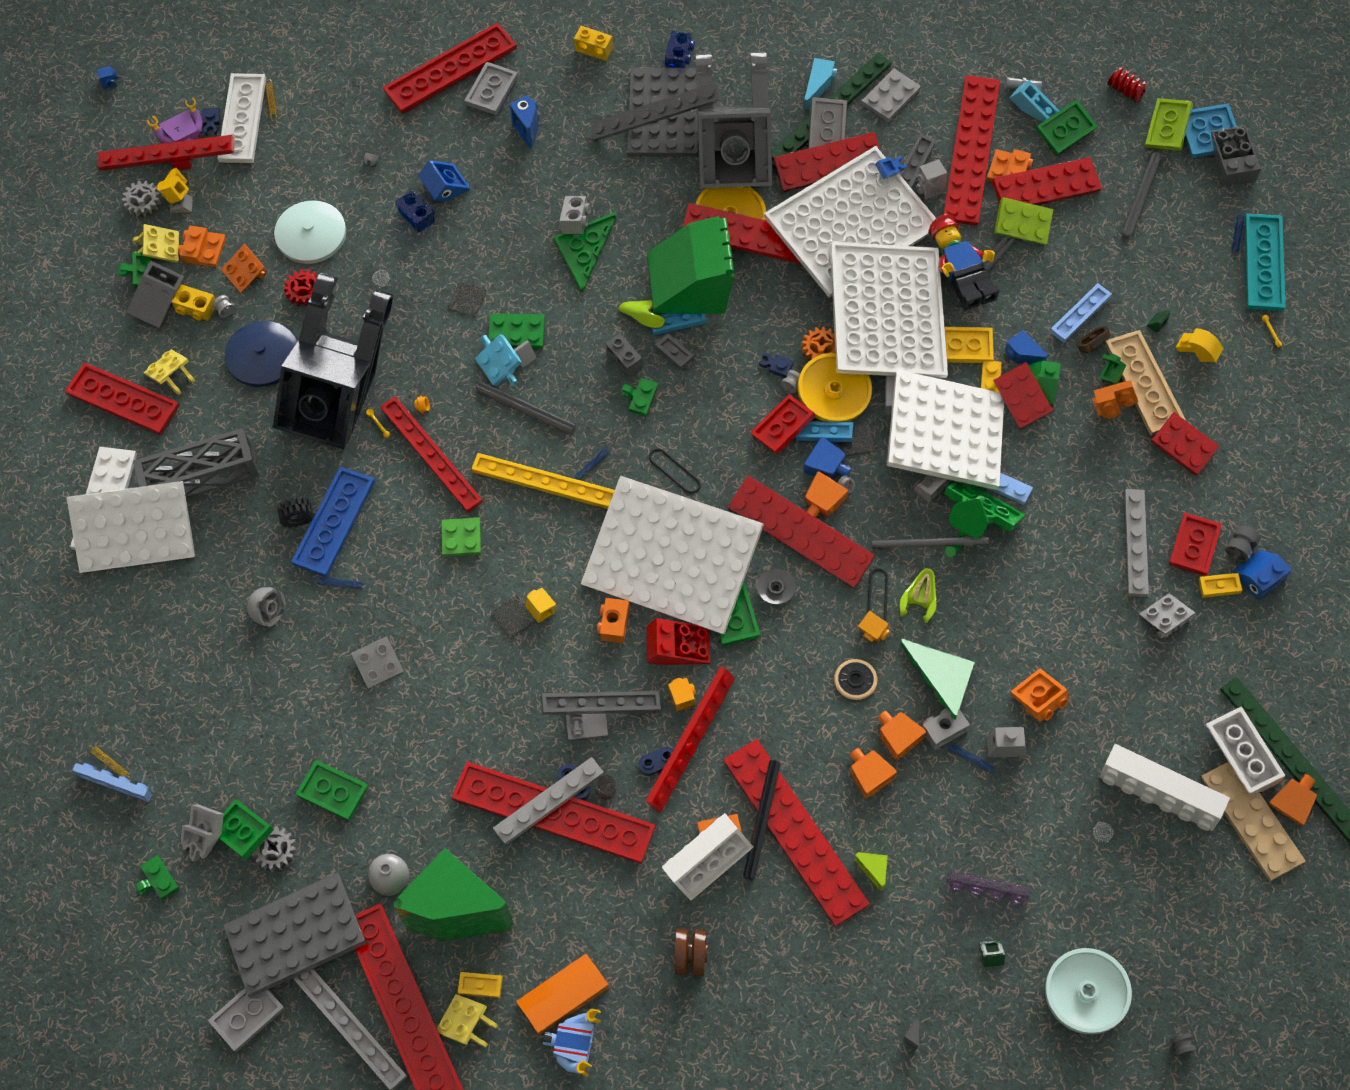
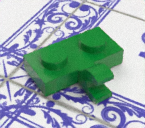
M132 252L131 265L120 263L118 275L127 276L132 274V287L137 288L143 273L151 261V257L142 256V253Z
M640 378L636 390L632 386L624 384L621 396L632 399L629 412L646 417L658 388V383Z
M159 855L140 866L148 878L134 885L141 896L154 888L160 899L164 900L179 890Z

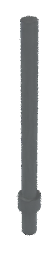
M965 536V538L872 541L873 548L960 545L973 547V545H989V537L973 538L971 536Z

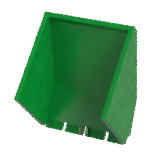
M716 216L689 223L648 251L647 263L653 314H725L734 279L729 232L726 231L728 230L726 218Z
M446 848L397 897L399 900L394 902V907L405 928L440 941L508 931L514 925L507 903Z

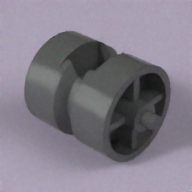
M1238 526L1233 534L1234 538L1229 541L1225 552L1234 560L1247 562L1252 555V550L1255 549L1261 537L1257 531L1248 526Z

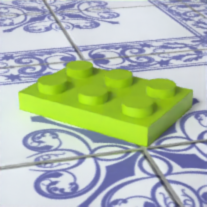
M1157 98L1145 143L1146 148L1181 151L1193 107L1192 101Z
M1002 197L1000 199L994 233L1040 245H1047L1053 209Z

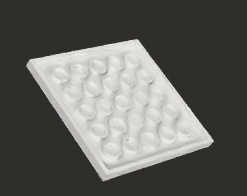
M897 370L894 380L887 466L997 490L1000 483L1004 412L1002 396L999 392Z

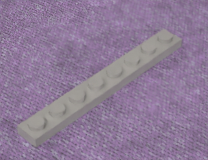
M314 969L293 978L389 1090H394L407 1078V1075Z

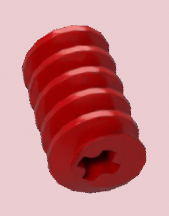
M1121 67L1113 72L1107 85L1112 84L1113 89L1118 88V92H1123L1125 96L1129 95V98L1131 100L1135 99L1137 103L1146 91L1145 86L1147 82L1144 81L1142 84H1139L1141 78L1134 81L1135 75L1132 74L1128 77L1129 71L1123 74L1124 68Z

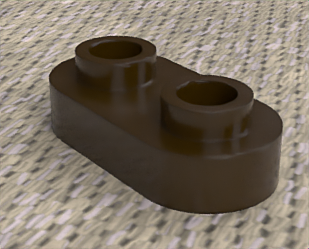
M1098 327L1077 342L1079 351L1091 353L1097 346L1105 343L1111 336L1108 327Z

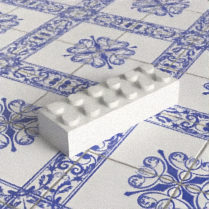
M1114 744L1099 776L1104 783L1116 785L1123 792L1135 794L1142 801L1154 803L1161 810L1173 812L1180 819L1187 822L1192 821L1199 828L1206 831L1214 830L1230 799L1215 790L1117 744Z

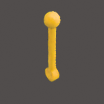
M1263 315L1262 321L1266 323L1277 347H1281L1282 343L1277 338L1269 322V316Z
M368 409L366 411L367 416L374 420L383 432V436L389 438L390 432L386 431L374 416L373 410Z

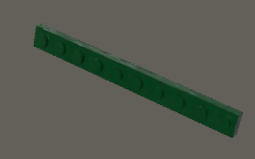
M878 52L828 99L847 100L848 106L891 66L892 61ZM810 116L771 151L772 167L776 169L774 157L799 151L809 142Z
M1237 677L1222 686L1221 692L1236 709L1242 706L1264 743L1295 780L1300 783L1305 774L1316 780L1310 789L1317 794L1315 799L1316 805L1350 844V810Z

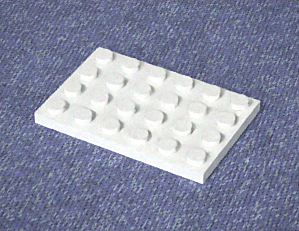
M183 481L67 497L79 573L195 557Z

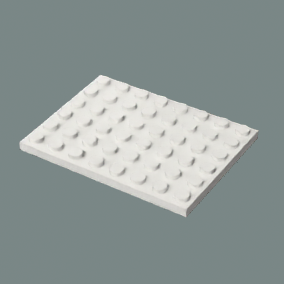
M876 146L765 212L763 216L828 297L833 296L831 242L912 246L930 235L928 233L929 227L936 219L899 173L893 177L882 178L875 164L886 157Z
M831 242L836 373L895 376L897 370L928 377L946 379L948 370L941 276L938 269V248Z
M620 476L581 584L725 634L764 524Z

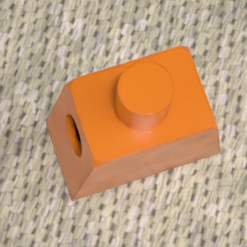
M818 471L805 496V503L810 506L806 512L815 518L819 513L826 517L830 516L849 497L848 489Z
M884 711L877 718L884 725L880 728L879 736L896 761L925 738L926 731L902 712L892 718L887 711Z
M857 748L849 755L855 762L851 766L850 773L865 799L893 781L897 776L896 769L875 751L864 755Z
M1307 774L1304 775L1300 783L1291 779L1268 805L1298 825L1303 826L1317 797V794L1310 790L1316 780Z

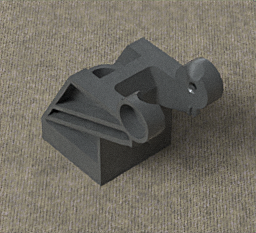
M766 51L750 52L752 105L714 107L713 104L697 108L700 188L772 186L771 112L768 107ZM711 53L696 54L697 88L712 83L714 70H712ZM733 138H737L745 147L743 152L738 155H729L723 150Z

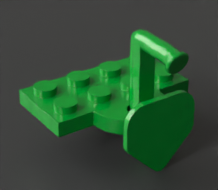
M954 481L944 492L950 500L958 502L953 506L949 514L951 525L960 530L957 538H965L968 535L978 538L984 534L988 524L993 522L1002 530L1011 532L1022 522L1025 516L1022 512L972 484ZM963 545L948 546L945 549L946 556L954 557L962 549Z

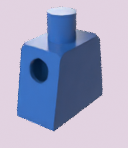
M823 437L820 438L804 463V473L816 476L819 471L834 480L837 474L849 476L852 468L844 465L846 454Z

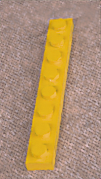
M480 453L477 454L472 466L473 473L605 509L609 508L615 491Z

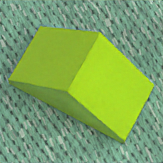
M858 852L855 855L854 861L880 891L884 890L888 856Z

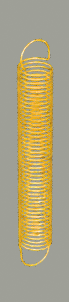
M266 85L268 104L270 103L269 101H273L275 105L273 85L270 87L272 89H268L269 87ZM270 94L273 95V100H270L271 98L268 97ZM269 104V111L271 110V108H275L272 109L275 110L272 112H275L277 118L276 105L274 107H271V105Z
M97 747V752L91 753L96 756L100 755L102 751ZM114 761V765H113V766H108V767H110V768H111V767H114L115 764H116V767H115V768H112V770H113V769H116V768H117L118 764ZM120 765L117 770H113L114 772H116L121 768V771L117 772L119 776H122L124 772H126V774H129Z

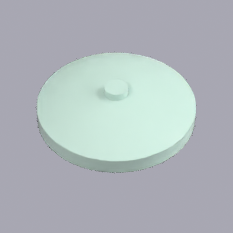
M305 201L291 206L279 217L275 226L274 236L279 250L285 257L294 262L313 264L330 258L341 248L346 237V226L340 212L330 204L321 201Z
M1081 948L1065 953L1053 964L1045 983L1046 1001L1052 1014L1065 1027L1081 1034H1100L1111 1030L1121 1022L1131 1004L1132 990L1126 971L1112 956L1096 949Z

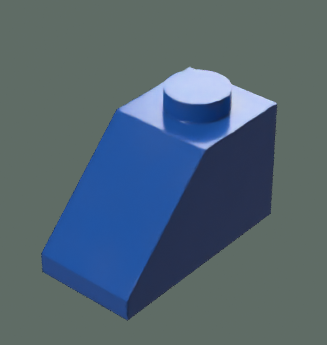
M1024 330L1006 342L1005 353L1009 359H1013L1016 363L1033 364L1039 361H1047L1048 354Z

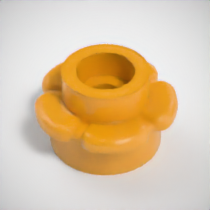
M419 396L415 400L414 404L417 411L421 414L429 411L430 403L426 396Z

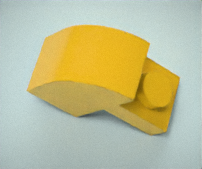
M177 168L172 169L165 180L157 185V190L169 203L181 201L189 188L186 186L187 179Z
M1197 328L1194 333H1183L1176 345L1179 352H1194L1201 362H1217L1224 349L1213 334Z

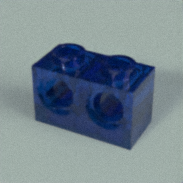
M672 30L665 54V68H686L687 65H690V51H694L695 46L691 33Z
M413 190L395 201L397 211L418 233L435 222L433 208L430 205L427 206L422 196L416 194Z

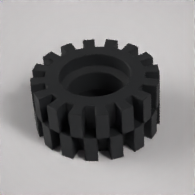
M297 497L295 500L291 498L290 501L285 500L284 503H280V506L277 507L280 524L283 527L288 526V528L294 526L295 528L298 525L302 526L304 523L308 524L314 518L311 501L309 499L306 500V498L300 499V497Z

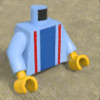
M590 1009L587 1013L565 1020L564 1023L558 1025L557 1034L545 1032L543 1045L554 1046L553 1055L557 1063L567 1072L582 1074L585 1077L589 1076L585 1069L592 1067L588 1063L594 1033V1025L591 1022L596 1024L601 1022L600 1019L595 1018V1015L601 1013V1011Z

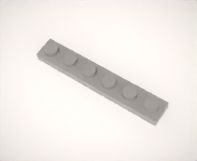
M1125 489L1128 596L1148 597L1145 490Z
M591 757L493 827V830L506 846L602 777L604 772Z

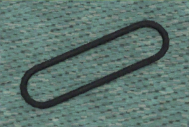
M656 448L649 453L650 462L684 491L693 494L700 490V480L666 451ZM653 452H663L698 482V488L693 491L686 489L652 460Z
M875 568L870 572L869 575L867 613L869 612L871 606L872 574L876 571H882L885 574V598L883 620L886 621L888 574L884 569Z

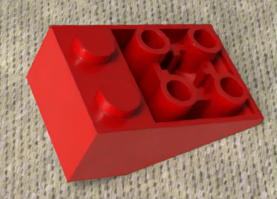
M656 618L646 626L647 663L658 665L710 664L709 629L694 624Z

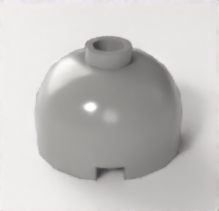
M262 587L255 590L247 603V611L250 618L263 626L270 627L277 624L282 616L278 614L282 607L285 608V597L281 591L271 587Z
M394 854L380 855L369 866V883L376 892L383 896H392L400 893L409 882L410 873L407 864L402 858Z

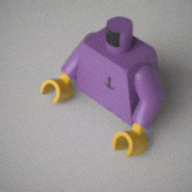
M193 97V105L190 106L187 104V100L185 101L186 106L190 108L191 112L187 110L160 123V127L157 125L158 119L155 116H152L155 124H150L149 120H147V126L155 130L154 133L162 144L200 139L199 135L202 133L203 121L199 111L195 108L196 100Z

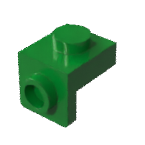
M1103 354L1102 358L1107 363L1099 378L1108 383L1118 384L1126 364L1121 362V357L1115 354L1110 356Z

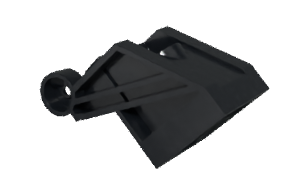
M320 273L315 281L311 298L308 301L299 340L281 366L272 428L344 449L351 438L376 374L383 330L392 309L393 294L376 289L371 298L369 308L363 316L364 323L359 342L331 334L326 330L328 311L335 298L333 289L338 278Z

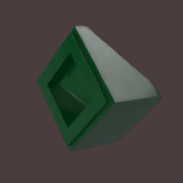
M1166 310L1155 314L1147 326L1155 332H1159L1168 322L1171 311Z
M1001 940L980 942L984 967L1004 965L1005 954Z

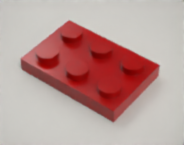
M1027 363L993 380L1019 429L1053 412Z
M789 394L750 433L752 437L778 455L816 415Z
M1175 412L1171 414L1150 441L1195 476L1199 474L1219 447V445Z
M1184 512L1168 565L1207 576L1222 524Z

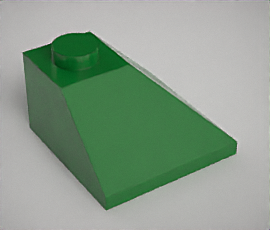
M1039 361L1029 364L1028 366L1051 406H1054L1061 363Z

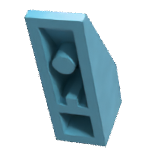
M814 58L804 99L805 110L811 107L812 97L819 98L831 86L832 79H836L837 69H834L835 61Z
M1030 80L1020 85L1010 97L1020 110L1041 122H1044L1059 111Z

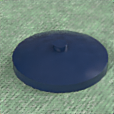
M271 321L253 322L243 326L232 335L225 349V362L231 375L240 383L252 387L271 386L279 382L281 366L297 342L291 331L279 323Z

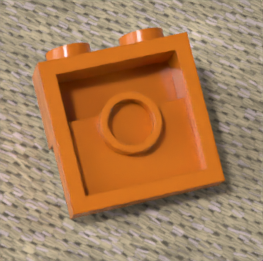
M996 149L987 181L992 182L993 178L1031 169L1033 159H1030L1031 153L1015 149L1013 153Z
M189 226L188 230H185L183 233V245L178 247V255H180L182 262L217 267L226 241V235L208 232L207 228Z
M1131 380L1094 390L1095 398H1092L1098 417L1102 416L1103 419L1115 418L1117 415L1122 414L1120 407H1130L1139 402Z
M1038 669L1011 691L1012 697L1025 707L1026 712L1039 723L1043 720H1049L1053 716L1054 711L1058 708L1063 709L1069 700L1067 689L1042 669Z

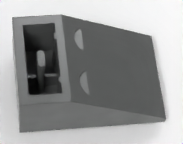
M1246 125L1211 131L1216 170L1221 185L1227 186L1256 181L1261 167Z
M150 261L142 275L126 314L160 329L173 306L172 300L180 285H184V276Z

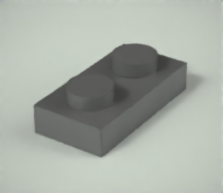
M666 334L655 344V349L680 370L694 359V355L669 334Z

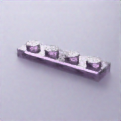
M953 871L948 872L946 884L950 885L953 889L961 890L962 888H967L976 894L986 892L990 893L992 897L1012 898V901L1018 903L1028 901L1031 893V888Z

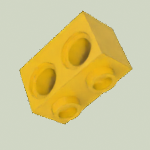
M580 26L574 37L575 51L607 61L613 49L611 35Z
M180 285L172 300L175 311L180 315L187 314L196 320L208 321L214 311L212 303L215 297L213 294Z

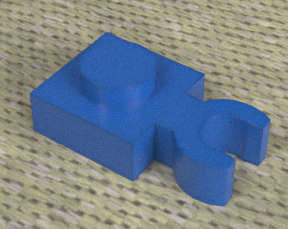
M899 156L895 160L892 157L879 160L875 166L882 178L886 179L902 172L907 167V164L901 165L899 162L903 157Z

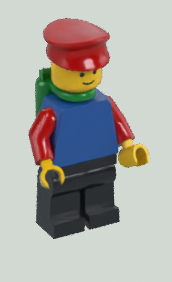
M943 214L931 223L928 230L933 240H936L939 247L943 250V252L939 253V271L948 277L964 311L980 306V302L984 305L996 301L1000 290L997 285L993 284L983 264L986 261L993 262L995 252L990 250L982 252L971 246L967 241L960 242L959 225L955 222L954 216Z

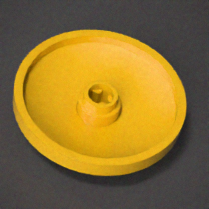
M750 186L706 188L699 195L696 202L697 205L765 220L763 217L766 212L764 201Z
M827 353L813 358L804 366L798 379L797 390L801 403L815 413V418L823 422H850L858 418L867 408L872 395V384L867 374L836 373V353Z

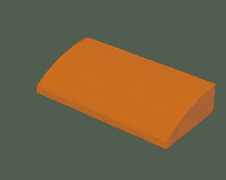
M585 954L516 1002L538 1036H541L609 989V985L587 954Z

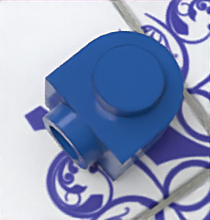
M111 66L97 69L103 90L116 86L115 79H118L115 69H112Z

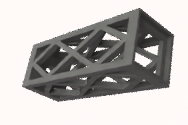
M244 428L133 461L139 487L151 486L150 480L158 481L154 485L183 481L184 486H186L184 488L186 498L259 477L251 444ZM214 445L225 447L219 452H207ZM242 452L244 458H238L235 456L238 453ZM166 459L178 461L172 466H160ZM196 465L205 466L203 470L198 472L187 471ZM221 472H233L227 479L215 477Z

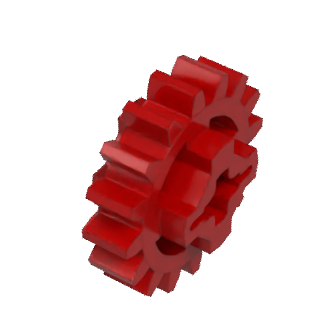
M300 269V273L293 272V277L288 275L289 281H284L285 287L283 289L286 298L290 299L291 304L296 302L297 306H300L303 303L306 307L312 295L317 273L313 272L311 274L309 269L305 273L303 269Z

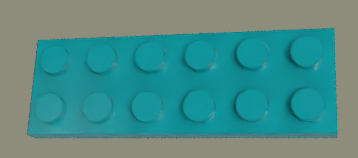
M1246 213L1247 309L1284 311L1286 304L1283 217L1280 215Z

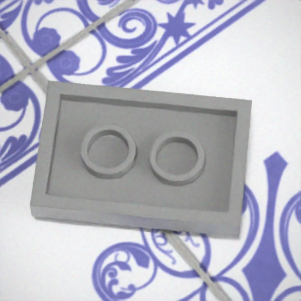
M486 62L464 100L465 105L497 115L515 83L518 73Z
M893 69L862 100L861 104L889 122L921 90V86L896 69Z
M812 97L808 148L845 139L847 100Z
M244 988L208 1021L236 1053L285 1008L269 990L250 998Z

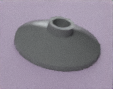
M771 569L764 572L757 582V592L760 598L772 605H781L788 602L794 596L796 589L794 578L782 569ZM778 587L780 590L775 592L772 589Z

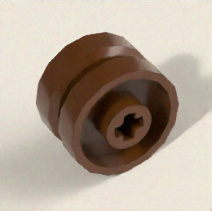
M677 928L675 975L686 976L688 973V963H692L693 976L704 977L708 953L706 930L695 929L693 932V942H689L688 929Z

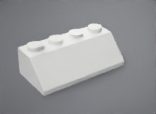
M1242 706L1206 724L1248 794L1263 792L1282 782L1285 774Z
M724 813L693 841L684 846L679 853L670 858L662 868L674 884L691 901L748 853L753 846Z

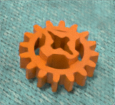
M815 327V332L809 330L808 335H804L802 353L806 354V359H813L822 354L835 353V333L832 334L831 328L825 331V327H822V330Z

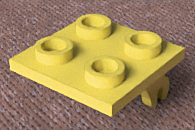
M144 224L143 232L138 237L133 238V244L139 242V245H143L138 253H142V256L175 263L179 261V231Z
M172 349L165 352L156 363L149 365L148 369L144 372L146 376L159 384L166 382L178 395L182 392L169 378V375L175 370L179 369L192 384L196 382L184 367L189 360Z
M455 994L437 1027V1031L440 1035L467 1045L470 1039L486 1048L488 1043L475 1036L472 1031L478 1020L495 1029L498 1027V1024L483 1015L487 1006Z

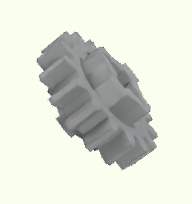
M138 181V185L132 183V188L126 187L127 193L122 194L124 197L122 202L126 211L129 210L131 215L135 213L136 217H139L140 214H143L145 217L147 212L153 214V209L158 210L157 205H161L160 199H162V196L154 183L148 184V181H145L144 184H141Z
M275 826L274 831L252 853V856L257 858L255 862L258 865L262 864L261 867L264 870L269 866L271 872L274 871L275 867H278L281 871L283 864L288 867V860L295 859L292 853L297 852V849L293 847L297 844L295 839H292L293 835L291 833L287 834L285 828L280 831L278 826ZM270 844H272L273 847L275 846L279 853L272 850Z

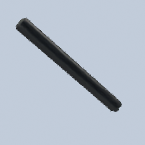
M770 760L751 839L753 848L748 852L743 877L749 880L755 879L781 765L777 760Z

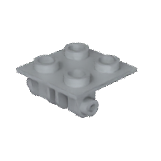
M1167 594L1139 613V615L1159 630L1157 635L1162 639L1163 637L1167 638L1172 631L1176 632L1177 628L1180 629L1185 623H1189L1195 612L1171 594Z
M387 636L351 653L367 688L403 672Z
M606 714L566 715L568 740L608 736Z

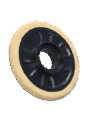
M859 659L845 661L837 668L834 675V683L839 693L852 700H861L870 696L876 689L878 682L874 668L869 663ZM853 675H857L862 681L854 684L850 678Z

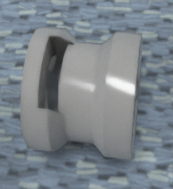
M226 295L217 297L212 303L213 308L219 312L218 314L221 318H226L235 311L234 304L230 303Z
M789 370L787 377L781 381L782 387L791 393H796L800 373Z

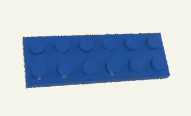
M341 466L339 467L291 561L293 566L324 577L328 576L375 483L374 478Z

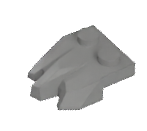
M198 804L191 805L189 825L182 826L181 834L183 850L190 848L189 858L193 862L199 860L200 857L205 859L221 835L224 815Z

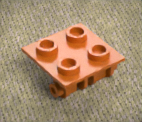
M243 244L221 269L240 293L256 277L264 278L266 276L265 267L246 244Z

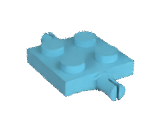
M499 334L492 342H490L487 335L482 336L483 338H480L485 348L475 358L492 385L498 386L503 380L507 379L511 386H515L518 381L513 373L522 361L504 335Z

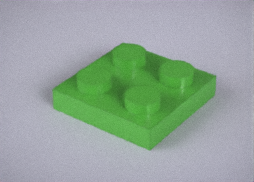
M480 517L442 520L443 557L481 555Z

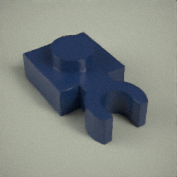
M219 107L202 109L203 126H205L203 130L206 136H208L209 130H213L214 135L218 134L216 125H220Z
M763 353L762 358L768 361H759V366L762 368L770 367V373L786 378L794 361L780 355H776L774 359L770 354Z

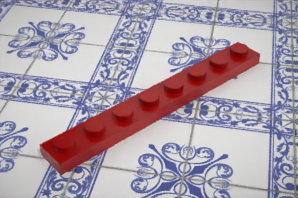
M233 135L98 152L99 170H110L233 154L234 137Z
M395 396L380 406L382 412L467 513L483 503L481 497Z
M719 668L646 799L648 805L656 812L661 813L667 804L670 795L735 680L726 668Z

